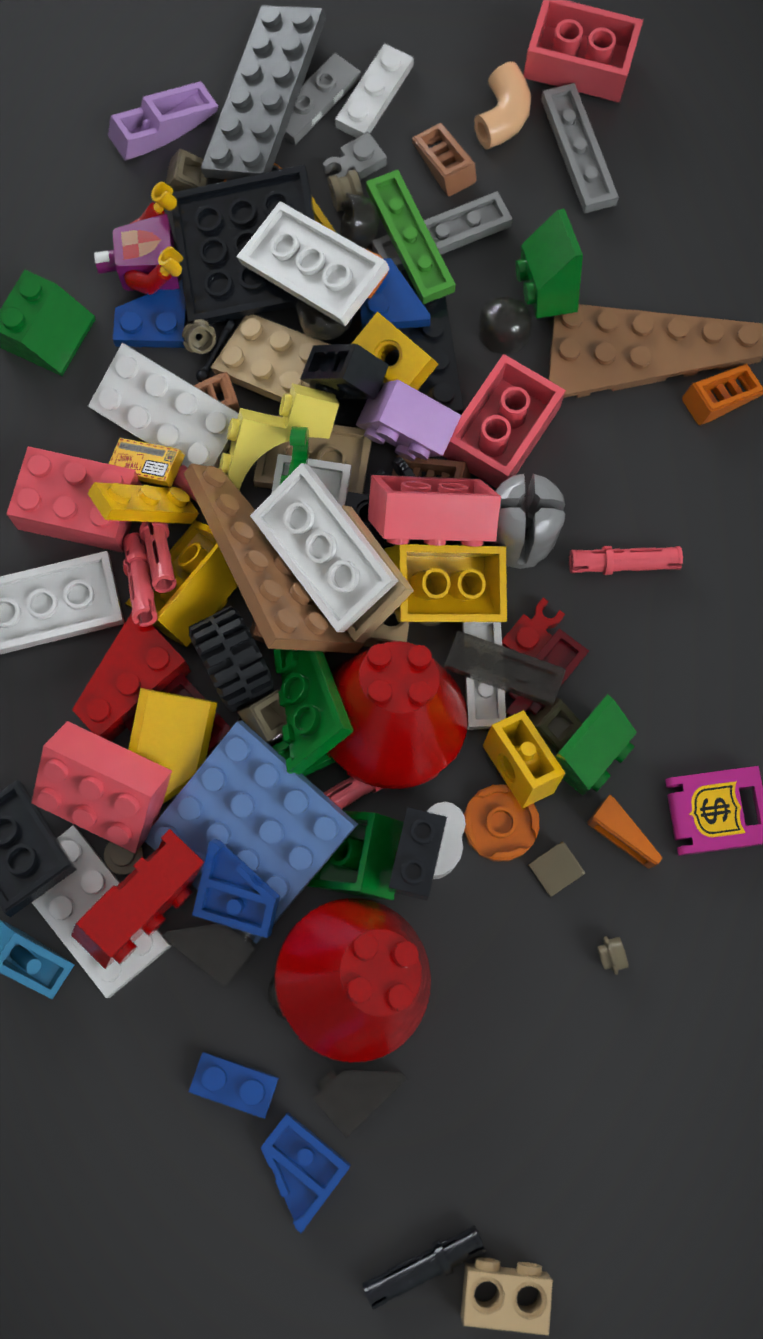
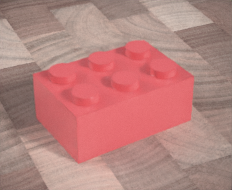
M543 0L527 52L524 77L557 87L575 83L580 93L620 103L643 20L568 0Z
M503 354L462 413L443 456L452 461L466 462L470 473L498 488L503 481L517 474L559 411L566 390Z
M28 446L8 507L7 516L18 530L123 553V539L129 534L132 521L105 520L87 493L94 482L141 485V482L134 469Z
M371 475L368 520L382 538L391 544L405 545L411 539L423 540L424 543L429 545L442 546L446 545L447 540L460 541L461 544L466 546L478 547L483 545V541L496 542L501 496L480 479Z
M67 721L43 746L31 804L115 845L136 853L147 839L151 827L159 819L172 770Z

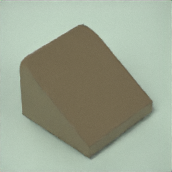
M180 148L170 160L166 184L173 191H182L207 185L208 178L204 177L200 169L204 159Z
M279 690L252 702L238 711L241 719L266 742L283 732L282 726L287 724L285 707L279 704Z
M552 697L544 709H540L536 716L532 713L528 716L543 740L558 752L582 725L581 721L567 705L556 697Z
M564 841L528 864L549 897H552L585 874L583 868Z

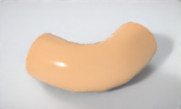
M515 62L502 64L493 71L488 79V85L498 101L497 106L477 115L474 120L477 138L485 149L500 145L518 134L529 117L531 93L523 73Z

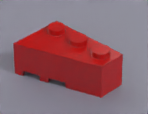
M132 612L72 708V711L92 733L109 741L114 740L127 728L124 723L136 712L140 688L162 691L181 673L186 677L191 672L185 659L153 625L142 627L139 624L140 620L137 624L133 622Z
M171 829L161 837L162 841L159 847L148 858L144 859L141 857L133 865L135 870L116 887L113 885L74 926L71 936L104 969L108 968L115 960L122 964L136 950L138 946L134 942L144 932L151 936L166 920L163 914L172 905L179 909L194 893L190 887L204 861Z

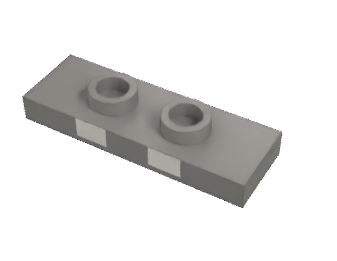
M334 53L302 85L284 137L296 145L360 80V71Z

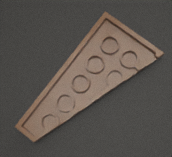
M579 304L578 312L553 316L548 380L566 390L564 398L571 396L580 398L590 396L591 392L606 389L616 391L666 381L667 377L684 375V377L697 375L698 371L713 368L723 370L744 364L758 363L763 358V323Z
M190 464L184 476L268 649L357 653L365 643L355 642L347 630L344 633L336 632L250 517L255 509L223 470L214 466Z

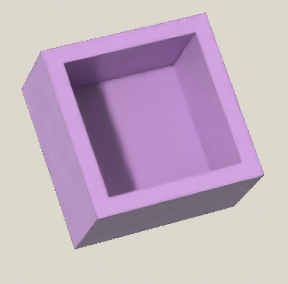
M394 380L383 384L376 399H367L356 426L365 430L364 436L379 444H384L386 441L397 447L395 453L411 461H415L416 457L427 460L428 457L443 456L461 415L404 382Z

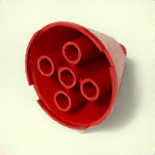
M403 641L376 644L369 650L347 659L332 672L354 732L327 752V755L347 770L346 774L371 786L401 789L414 787L438 776L439 772L456 759L467 733L468 713L466 702L456 681L432 657L427 647Z
M338 899L325 903L309 912L293 926L286 936L276 963L275 990L283 1017H286L291 1028L297 1034V1038L304 1045L321 1056L336 1061H371L399 1048L419 1026L425 1014L430 996L431 975L429 961L417 933L394 910L367 899Z

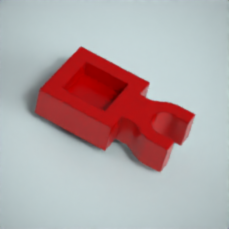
M544 597L537 604L532 620L523 614L502 639V648L527 667L552 638V635L547 630L556 627L565 616V613L559 610L555 617H545L542 610L545 609L549 601Z

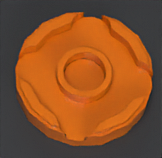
M491 785L479 790L468 802L464 812L466 823L464 835L469 846L480 856L492 861H511L524 855L534 844L540 830L539 813L535 804L533 803L522 809L508 785Z

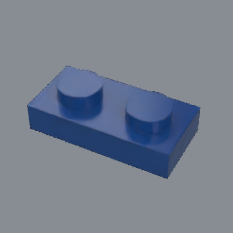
M202 1052L189 1093L265 1119L279 1077L207 1052Z

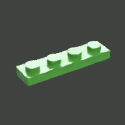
M397 169L366 181V191L421 302L426 304L454 293L456 284L399 170Z

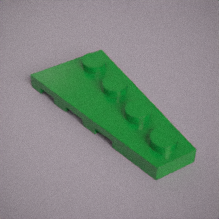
M274 649L276 673L282 676V687L278 691L279 704L285 707L287 724L282 726L283 740L289 743L290 758L286 759L287 773L300 775L354 731L323 651Z

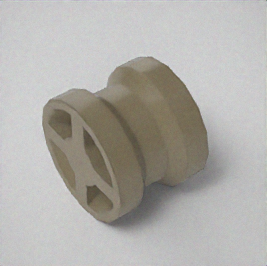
M356 170L348 171L342 177L336 175L328 177L330 196L337 212L344 210L346 205L354 204L355 206H360L364 204L363 190Z

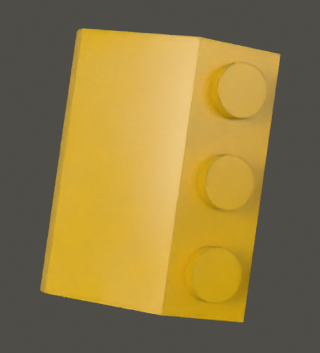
M194 521L170 550L174 577L177 582L176 587L166 593L156 592L153 588L157 620L152 625L170 639L186 647L192 642L189 636V626L222 610L227 603V598L238 586L209 525ZM129 598L125 604L132 609L131 601Z
M405 544L384 549L414 589L409 597L394 611L398 622H507L506 546L473 547L464 545Z

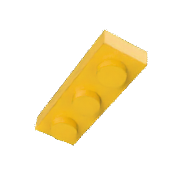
M94 482L87 493L105 520L193 524L199 514L190 501L189 495L178 487Z

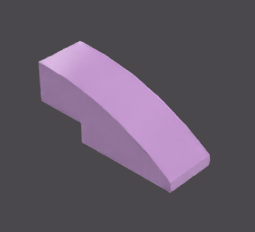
M201 81L142 97L140 108L111 115L108 137L126 161L149 153L183 136L216 113L218 105Z

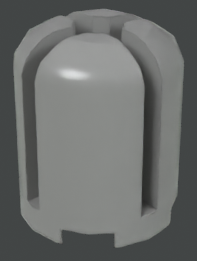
M524 474L513 475L503 481L495 491L501 496L496 542H485L486 546H506V566L523 569L536 566L539 561L546 558L550 551L553 550L565 520L566 514L563 511L565 500L563 494L553 482L544 476L536 474L532 475L526 497H524L525 476Z

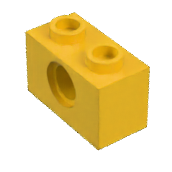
M378 311L351 343L358 344L384 362L386 355L390 351H399L397 363L393 366H388L384 383L400 380L418 390L439 365Z
M523 710L491 725L483 743V748L522 809L554 794L565 775V771L525 711Z

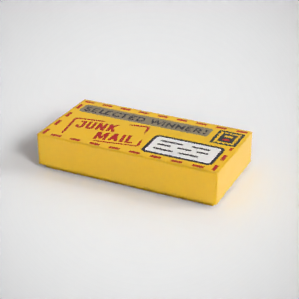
M119 438L109 464L134 469L139 480L142 482L172 487L185 455L180 449Z

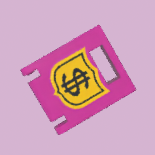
M759 766L665 779L666 788L682 786L683 789L682 792L667 795L675 841L690 838L692 840V845L677 847L678 856L763 845V786ZM752 789L758 824L746 826L740 791Z

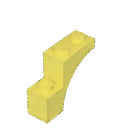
M292 383L290 393H284L281 399L279 415L283 416V418L240 408L238 418H231L227 433V440L231 441L228 454L222 453L219 468L223 470L240 491L242 482L253 464L272 448L290 441V433L293 426L308 427L309 437L330 439L339 407L335 394Z

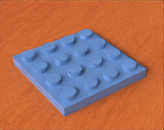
M241 720L233 725L154 823L145 842L156 850L162 841L161 837L171 829L205 862L209 841L213 839L220 840L280 895L275 924L356 828L358 823L302 773L300 775L287 773L286 759ZM203 866L201 867L198 875L192 883V885L197 890L199 887ZM243 931L256 944L263 939L261 936Z

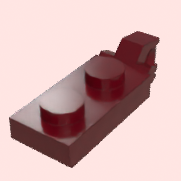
M559 628L515 681L513 689L509 693V696L515 701L506 710V718L523 710L525 713L529 711L536 716L540 709H544L589 653V650Z

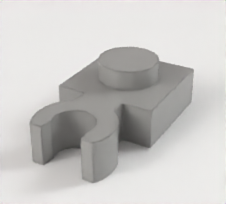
M367 132L340 147L341 158L330 157L325 160L323 172L328 174L336 170L340 173L335 175L342 177L348 171L356 170L361 180L386 166L387 156L371 134Z

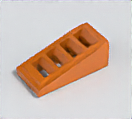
M744 364L692 383L682 397V401L696 423L703 425L762 396L763 387L748 364ZM738 378V380L746 390L745 392L742 391V389L740 388L735 379ZM711 391L714 392V394H715L716 397L718 398L719 402L717 401V399L715 398V396L713 395V393H712Z
M609 794L604 798L588 820V825L647 869L658 865L663 857L614 797Z

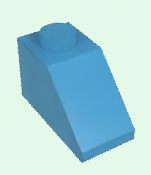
M0 919V973L53 999L74 967V964L27 933Z

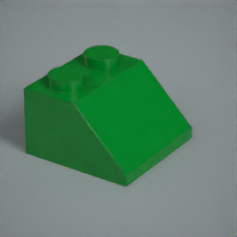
M558 209L521 244V260H516L517 279L519 282H524L525 302L527 305H532L536 319L578 312L583 253L565 209Z
M24 269L0 309V348L63 376L96 318L94 314L59 285Z
M608 694L555 756L565 771L563 780L582 796L590 788L598 792L611 776L606 771L614 759L621 763L635 747L629 741L637 731L615 700Z
M344 811L358 825L307 886L366 898L394 900L395 893L389 892L388 887L404 822L375 812Z

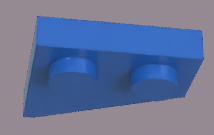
M383 258L390 269L375 294L371 298H367L360 307L362 330L377 311L398 329L430 326L431 318L428 310L391 258Z
M182 280L179 281L180 289H159L152 295L147 294L116 307L113 330L115 347H120L123 343L129 347L185 348L182 331L187 325V310Z
M217 839L209 841L192 915L264 938L269 937L272 934L280 895L224 843Z
M287 1112L261 1146V1150L268 1166L273 1171L282 1198L284 1197L294 1219V1226L297 1231L302 1233L349 1170L351 1164Z

